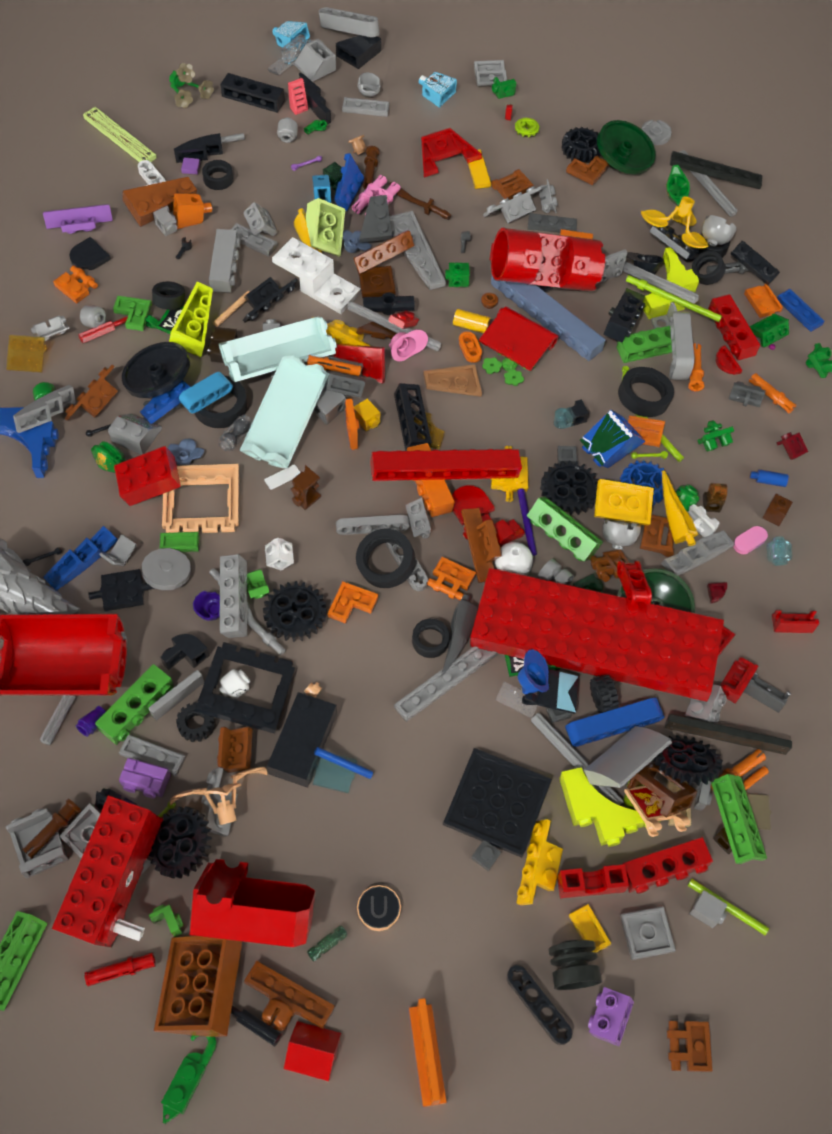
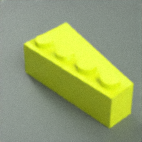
M196 282L171 331L169 342L178 343L187 352L201 358L205 345L213 288Z

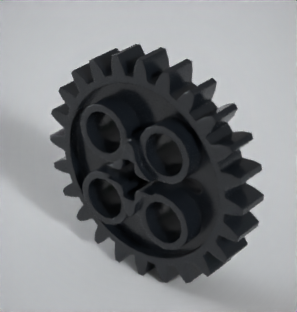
M570 460L566 465L563 461H561L560 466L554 463V467H549L548 472H544V476L541 479V496L547 497L564 512L569 511L570 515L573 514V511H576L578 515L581 510L586 513L587 508L592 509L593 504L596 503L599 479H595L596 473L590 474L591 468L584 469L585 464L581 465V467L578 466V461L574 465H572Z
M295 581L294 586L287 582V587L285 588L280 584V590L273 589L274 595L268 594L269 601H264L265 608H263V613L265 615L263 616L264 621H267V628L271 627L272 634L277 632V638L284 635L285 641L289 637H292L293 642H295L296 637L303 641L304 635L310 639V633L317 634L316 627L322 628V622L326 621L327 609L325 608L326 601H323V595H319L318 589L313 591L312 585L306 588L305 582L301 586H298L297 581ZM300 599H306L305 602H299ZM282 603L288 604L284 607L279 606ZM304 616L311 617L310 619H303ZM286 620L292 621L289 624L283 623Z
M676 735L675 739L668 736L672 743L653 759L655 760V765L659 766L658 770L665 771V776L672 775V780L678 778L680 783L687 781L691 785L692 782H695L698 786H700L701 782L708 785V781L714 782L715 778L719 777L723 766V760L720 759L721 755L716 754V749H710V744L703 745V741L697 742L695 737L690 740L687 736L680 738L678 735Z
M178 806L177 811L170 809V815L163 814L164 821H162L151 848L153 851L149 853V856L153 857L150 863L156 865L155 870L159 871L161 875L175 879V877L182 879L183 875L190 876V870L196 872V864L203 865L201 858L208 857L205 849L211 848L207 841L212 839L211 836L207 835L212 829L207 827L209 821L204 819V814L187 806L184 808Z

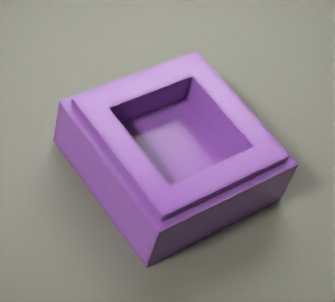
M184 158L181 168L182 173L198 174L200 159Z

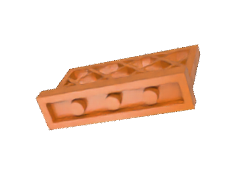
M425 998L418 999L417 1007L409 1008L422 1104L423 1107L446 1104L432 1004L426 1005Z

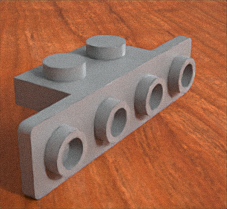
M533 186L526 190L527 193L522 194L520 192L514 195L511 200L508 198L504 199L498 206L493 204L486 208L487 211L483 216L487 217L501 210L508 224L532 213L536 208L530 196L537 194L542 188L541 186L538 188Z
M218 767L208 774L206 780L208 784L207 790L219 787L223 768ZM230 792L227 796L225 795L226 801L230 800V803L232 800V792ZM209 794L218 808L217 803L222 802L220 794ZM203 795L201 800L203 807L200 813L204 814V819L209 821L207 827L212 829L210 832L224 837L228 836L231 822L220 825L218 815L214 814L213 808L205 795Z

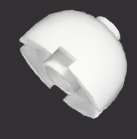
M509 542L501 547V557L495 560V566L497 570L528 576L533 566L532 553L522 543Z

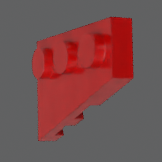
M336 343L337 348H335L336 353L334 357L362 363L361 373L364 376L374 378L382 384L385 382V347Z

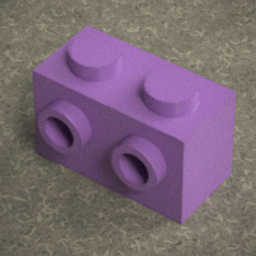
M604 987L602 993L599 992L596 999L597 1009L595 1015H591L588 1023L589 1033L596 1038L620 1047L634 1003L632 998Z

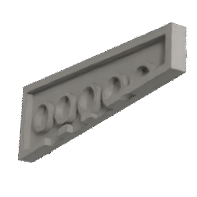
M413 211L390 216L392 238L407 230L411 232L415 246L403 251V253L429 290L444 287L446 281Z

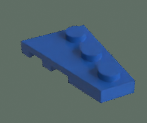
M351 153L345 154L344 160L346 163L345 167L341 169L343 175L341 182H338L334 198L337 205L345 208V211L348 210L364 181L363 174Z
M182 380L170 391L153 397L140 413L150 424L154 423L181 403L179 401L180 394L190 388V386Z

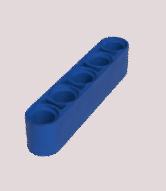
M650 698L571 722L565 726L572 746L578 747L630 731L635 726L644 727L663 720L665 715L658 699Z

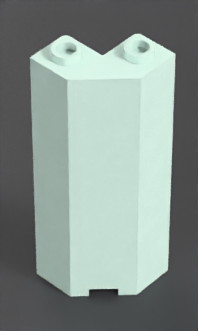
M317 316L219 343L223 362L229 368L231 380L237 382L277 370L282 357L295 355L304 363L307 362L308 355L325 357L335 354L337 345L335 339L326 333L327 323L325 319L323 320L322 317Z

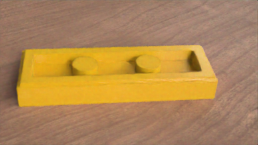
M482 155V159L468 163L475 189L491 187Z

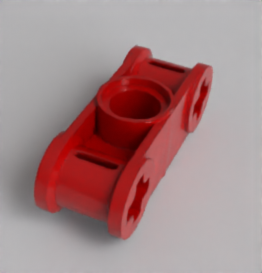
M618 561L617 575L625 591L628 604L631 605L634 602L650 604L652 592L640 562L624 563L623 561Z

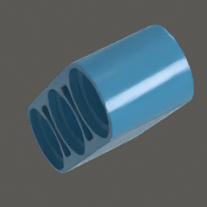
M216 372L183 391L179 396V401L190 413H196L227 395L232 390L233 385L221 372Z

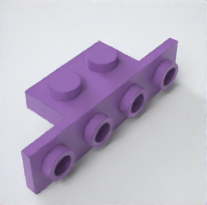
M109 204L43 212L46 229L61 227L62 232L69 234L75 233L78 230L92 231L96 228V223L113 221Z

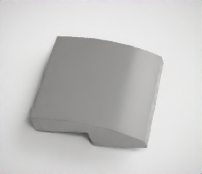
M504 60L474 61L477 86H492L494 77H497L500 82L507 81Z

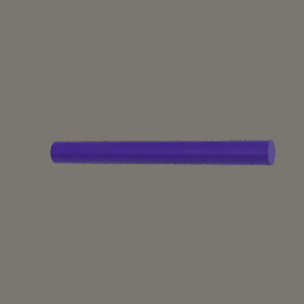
M518 489L517 493L528 548L532 556H535L537 551L530 518L527 517L529 511L525 490Z

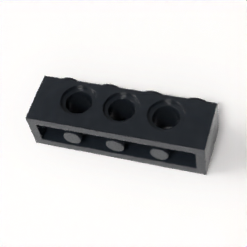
M227 73L220 84L222 97L276 113L279 112L285 102L283 88Z
M626 288L608 321L603 335L619 342H623L625 337L629 338L645 306L643 302L645 295Z

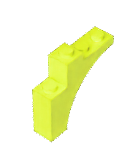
M671 247L665 248L663 263L667 273L666 280L695 292L699 284L698 276L694 274L692 269L685 270V266L681 264L677 253ZM651 293L646 295L643 300L645 303L643 311L648 319L666 315L672 301ZM674 303L678 311L685 309V307Z
M582 767L561 772L559 780L573 826L580 825V827H586L594 821L601 846L607 844L608 847L619 845L625 836L624 832L631 834L638 831V828L646 827L637 810L619 806L601 795L589 783Z

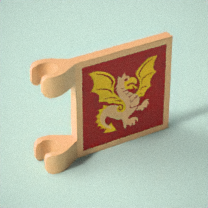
M641 786L625 789L624 793L645 822L650 836H658L657 830L662 829L659 821L674 819L678 831L683 832L687 830L685 825L690 824L689 818L680 812L667 818L663 816L660 811L665 801L647 787Z

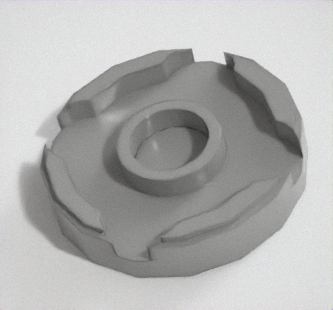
M649 120L642 125L641 129L649 136L654 145H663L671 138V127L664 121L657 120L656 122Z

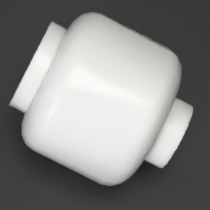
M232 669L220 679L222 687L219 689L225 697L230 696L233 699H238L249 690V683L251 681L241 669L239 671Z

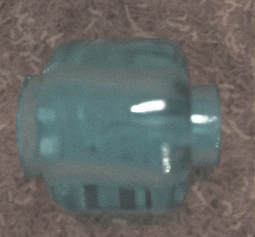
M774 537L773 541L767 543L768 561L772 562L775 566L787 565L788 561L793 557L791 542L784 540V537Z

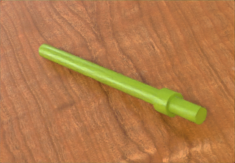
M630 275L626 279V282L638 286L637 288L642 291L647 290L717 322L722 317L717 313L648 284V281L644 279L639 280Z

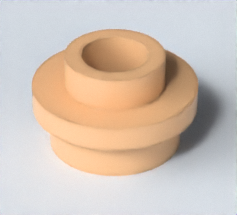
M311 682L304 691L306 695L316 697L322 690L319 686L320 683L316 682L314 685Z

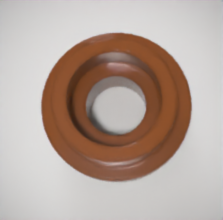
M485 293L481 298V302L485 308L492 309L497 305L498 297L493 293Z

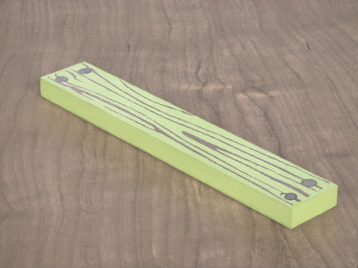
M96 107L83 114L85 120L138 162L143 160L152 162L156 159L154 152Z

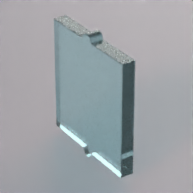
M320 757L319 764L315 767L317 771L313 785L349 793L352 779H355L354 772ZM342 757V758H344V759H346V760H349V761H351V762L357 764V760H355V759H351V758H347V757Z

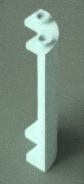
M295 355L282 357L240 448L241 452L258 461L261 459L267 461L269 465L288 468L329 376V373L324 370L323 366L319 364L305 365Z

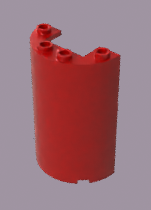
M118 614L0 615V638L4 640L3 647L0 650V696L115 695L117 693L116 687H121L124 678L127 657L126 639H123V636H121V632H124V627Z

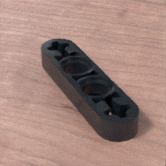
M519 965L511 967L507 973L508 984L555 1044L565 1045L572 1038V1029L525 968ZM513 971L515 973H522L521 980L524 984L526 981L530 983L525 986L522 992L519 990L522 984L518 980H512L514 976ZM528 989H533L537 992L538 999L535 1002H530L526 999L525 993ZM549 1008L552 1011L553 1017L550 1021H545L541 1018V1009ZM556 1019L560 1021L556 1024V1026L560 1030H566L565 1040L562 1037L559 1039L556 1037L558 1031L554 1026L551 1030L548 1027L549 1025L553 1024Z

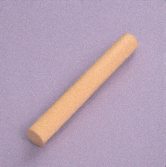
M250 291L244 293L215 319L213 324L216 327L222 324L247 301L244 297Z

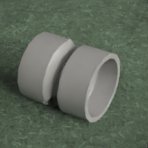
M551 559L540 570L537 578L570 585L574 575L567 569L562 570V566L554 559Z

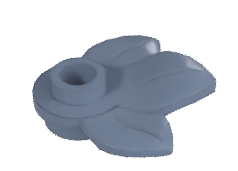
M348 230L343 231L342 239L344 240V248L347 252L355 253L358 249L366 251L372 245L368 242L360 243L361 231H355L354 233Z
M191 438L182 440L179 445L170 444L168 447L169 451L175 456L178 466L190 465L193 459H199L204 454V449L196 448V443Z

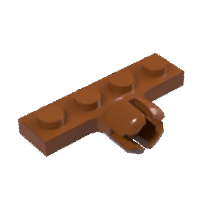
M258 961L255 962L244 980L246 985L270 999L262 1012V1020L270 1026L275 1019L274 1029L278 1031H283L295 1014L323 1029L335 1008V1005Z

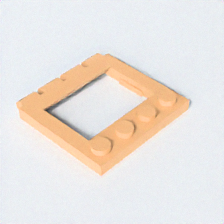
M239 464L177 466L181 485L229 484L227 491L229 517L173 519L175 492L171 490L163 494L162 527L166 529V533L180 532L181 528H183V532H199V528H202V533H218V527H221V532H235V527L239 526Z

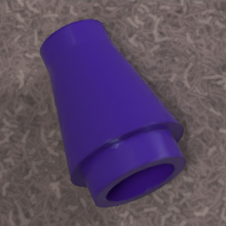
M97 706L78 720L76 724L77 730L87 737L90 734H94L97 729L95 722L106 711L102 707Z

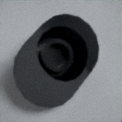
M627 252L626 256L633 260L635 266L653 274H656L659 264L664 262V258L657 255Z

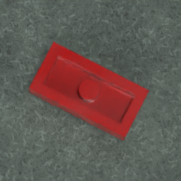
M405 311L390 315L388 321L404 329L417 325L419 319L414 316V313Z

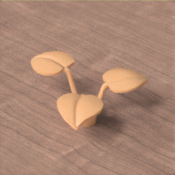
M255 767L231 776L233 784L224 785L221 788L217 787L207 790V788H197L180 792L171 798L170 806L183 796L191 794L205 795L213 808L214 814L218 815L220 825L237 821L234 811L236 809V788L242 786L237 781L247 774L260 773L267 775V769L265 767ZM232 790V800L230 803V800L226 801L225 795L227 796ZM209 794H220L222 802L217 803L218 808Z

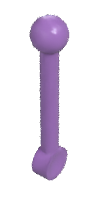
M317 156L315 159L300 164H292L291 169L296 171L304 165L316 161L321 162L322 157Z

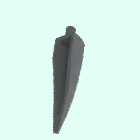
M466 594L463 595L456 605L451 620L449 646L442 669L443 674L456 660L473 630L478 607L469 602L470 596Z

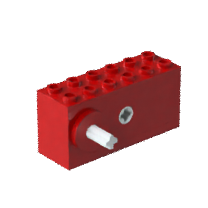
M108 795L52 926L53 930L94 945L109 948L112 947L118 934L140 941L145 928L124 921L144 868L145 860L149 856L163 819L146 808Z

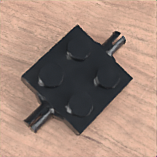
M140 569L101 575L100 591L88 592L89 600L101 598L104 611L144 605L145 591L155 588L144 583Z

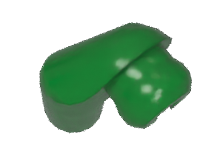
M314 120L304 128V131L307 135L313 131H324L327 127V122L325 120Z

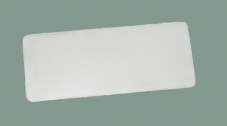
M292 465L264 479V481L272 490L295 478L300 471L296 465Z

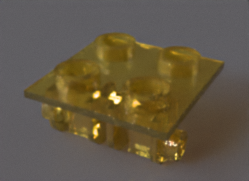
M9 335L6 370L42 373L43 354L47 352V345L44 344L45 338Z

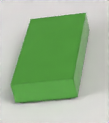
M199 532L160 533V549L171 548L180 552H199Z

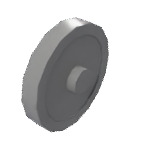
M171 548L152 551L142 562V577L145 582L159 590L179 588L188 581L191 574L190 561L186 555Z

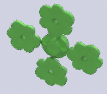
M495 357L484 359L482 368L486 369L488 374L498 373L501 367L508 372L504 374L506 384L517 386L518 383L524 381L522 373L515 370L517 363L507 357L502 362L497 361Z

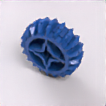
M636 460L634 464L630 463L623 470L620 482L633 484L631 478H633L635 485L654 488L652 506L655 503L659 504L664 499L662 488V471L664 468L659 469L658 464L653 465L652 461L646 463L643 460L639 463Z

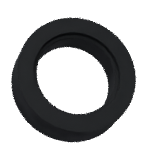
M635 367L624 375L618 389V396L624 407L632 413L642 417H656L667 410L674 396V387L669 378L662 372L650 367ZM639 382L649 384L658 390L661 399L659 401L641 399L631 390V384Z
M225 376L233 385L230 393L237 398L236 404L232 409L223 413H213L203 408L195 413L197 419L204 425L212 428H227L238 423L247 411L245 389L239 381L234 382L229 376Z
M384 528L371 532L360 542L356 551V564L366 581L375 587H396L410 577L415 567L416 557L411 543L404 534L394 529ZM383 543H394L403 549L402 563L395 571L389 574H377L369 568L368 564L369 556L373 549Z

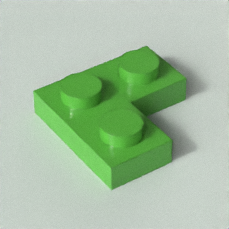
M117 296L113 310L116 314L128 315L125 323L126 329L143 331L146 324L145 319L149 315L152 303L151 300Z

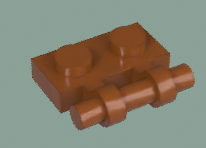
M621 549L603 552V557L597 558L592 556L590 558L592 568L597 571V576L604 582L610 580L609 575H613L615 579L618 578V561L630 563Z
M669 1021L667 1039H670L668 1059L671 1061V1070L681 1071L680 1061H687V1071L712 1072L709 1022L685 1021L684 1031L678 1030V1021ZM679 1039H685L686 1053H680Z

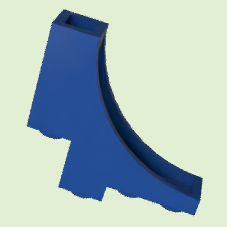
M24 407L0 408V434L22 443L32 455V469L36 478H44L45 471L48 470L46 457L50 453L49 447H55V442L59 438L58 429H55L51 421L18 433L13 415Z

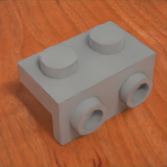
M713 685L712 693L707 702L691 699L685 717L714 724L718 723L721 708L726 704V695L722 687Z

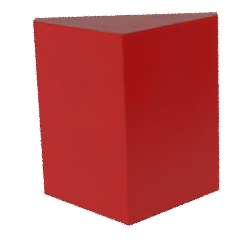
M297 1021L288 1043L284 1070L329 1082L341 1033Z

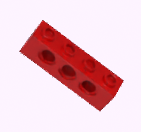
M731 295L713 298L708 310L722 316L719 322L715 320L714 322L717 329L723 335L724 341L729 345L731 353L736 357L737 361L756 356L760 343Z
M703 837L624 862L629 883L628 891L629 893L636 891L637 894L648 891L649 886L655 884L657 887L668 884V880L676 878L679 881L689 877V873L695 871L696 874H701L709 870L708 867L712 864L713 860ZM682 857H688L691 865L685 864ZM662 863L669 864L672 871H666ZM642 870H649L652 878L645 877Z

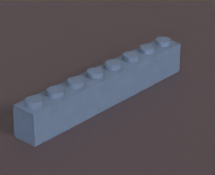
M492 276L491 284L494 288L501 291L507 298L516 303L519 308L525 310L532 318L540 322L543 327L559 335V338L578 352L581 357L590 361L603 351L606 339L538 286L498 281Z

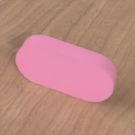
M760 526L750 528L736 537L735 545L733 546L735 551L740 554H748L765 543L768 537L767 531Z

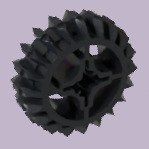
M582 126L580 128L575 127L574 130L570 129L562 139L561 148L563 155H566L567 159L571 158V162L575 158L583 163H590L595 156L600 157L601 153L597 146L598 132H594V129L590 130L588 127L583 128Z

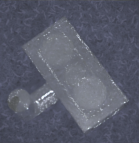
M507 682L503 683L495 699L530 718H533L538 705L523 704L522 697L525 694L522 692V686L517 688Z

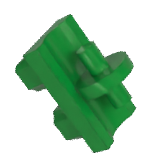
M815 343V349L808 355L806 365L808 368L814 367L821 378H826L828 373L832 372V360H829L831 350L829 347L822 348L820 343Z
M714 420L708 422L707 427L704 428V432H709V434L698 439V444H703L707 452L718 448L716 439L720 440L722 447L728 446L733 443L731 433L734 432V428L731 426L718 430L722 428V424H717Z

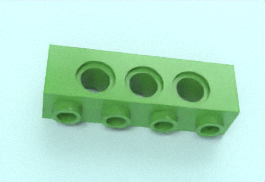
M670 326L630 334L629 338L625 337L623 342L618 341L616 348L623 363L672 353Z
M547 497L538 498L527 514L533 525L544 529L547 536L559 541V545L573 552V556L579 561L585 562L590 560L603 543L602 540ZM548 514H549V515L551 516V518H552L551 523H549V522L547 521V515H548ZM562 526L566 528L565 535L561 532ZM576 537L581 540L580 546L575 542Z
M153 664L95 722L98 730L116 745L120 741H124L130 731L142 723L144 716L149 712L148 708L173 689L174 684L171 677ZM155 688L154 692L147 693L149 689ZM135 703H141L139 707L132 708ZM126 718L123 723H117L119 719Z

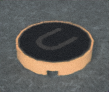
M377 885L369 887L358 900V917L370 930H387L397 922L400 916L401 905L399 897L395 891L387 886Z

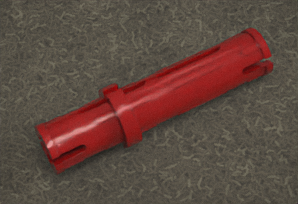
M151 952L135 958L131 956L122 962L86 971L84 973L86 985L89 987L124 975H136V972L156 967L154 954Z

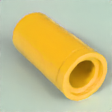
M461 309L456 310L453 319L454 326L479 333H484L490 324V317Z

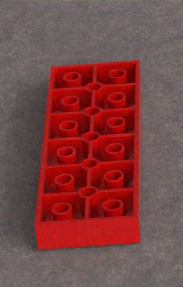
M489 568L470 637V647H478V649L494 651L524 659L525 653L528 650L533 649L544 657L547 665L598 677L609 675L615 681L707 702L712 693L724 620L655 604H645L644 602H634V604L630 605L627 602V598Z

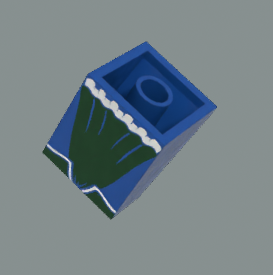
M610 410L580 439L584 451L595 457L593 461L599 467L604 466L606 468H610L645 442L622 415L613 410Z

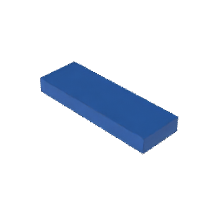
M791 289L778 295V301L810 332L823 325L824 320Z

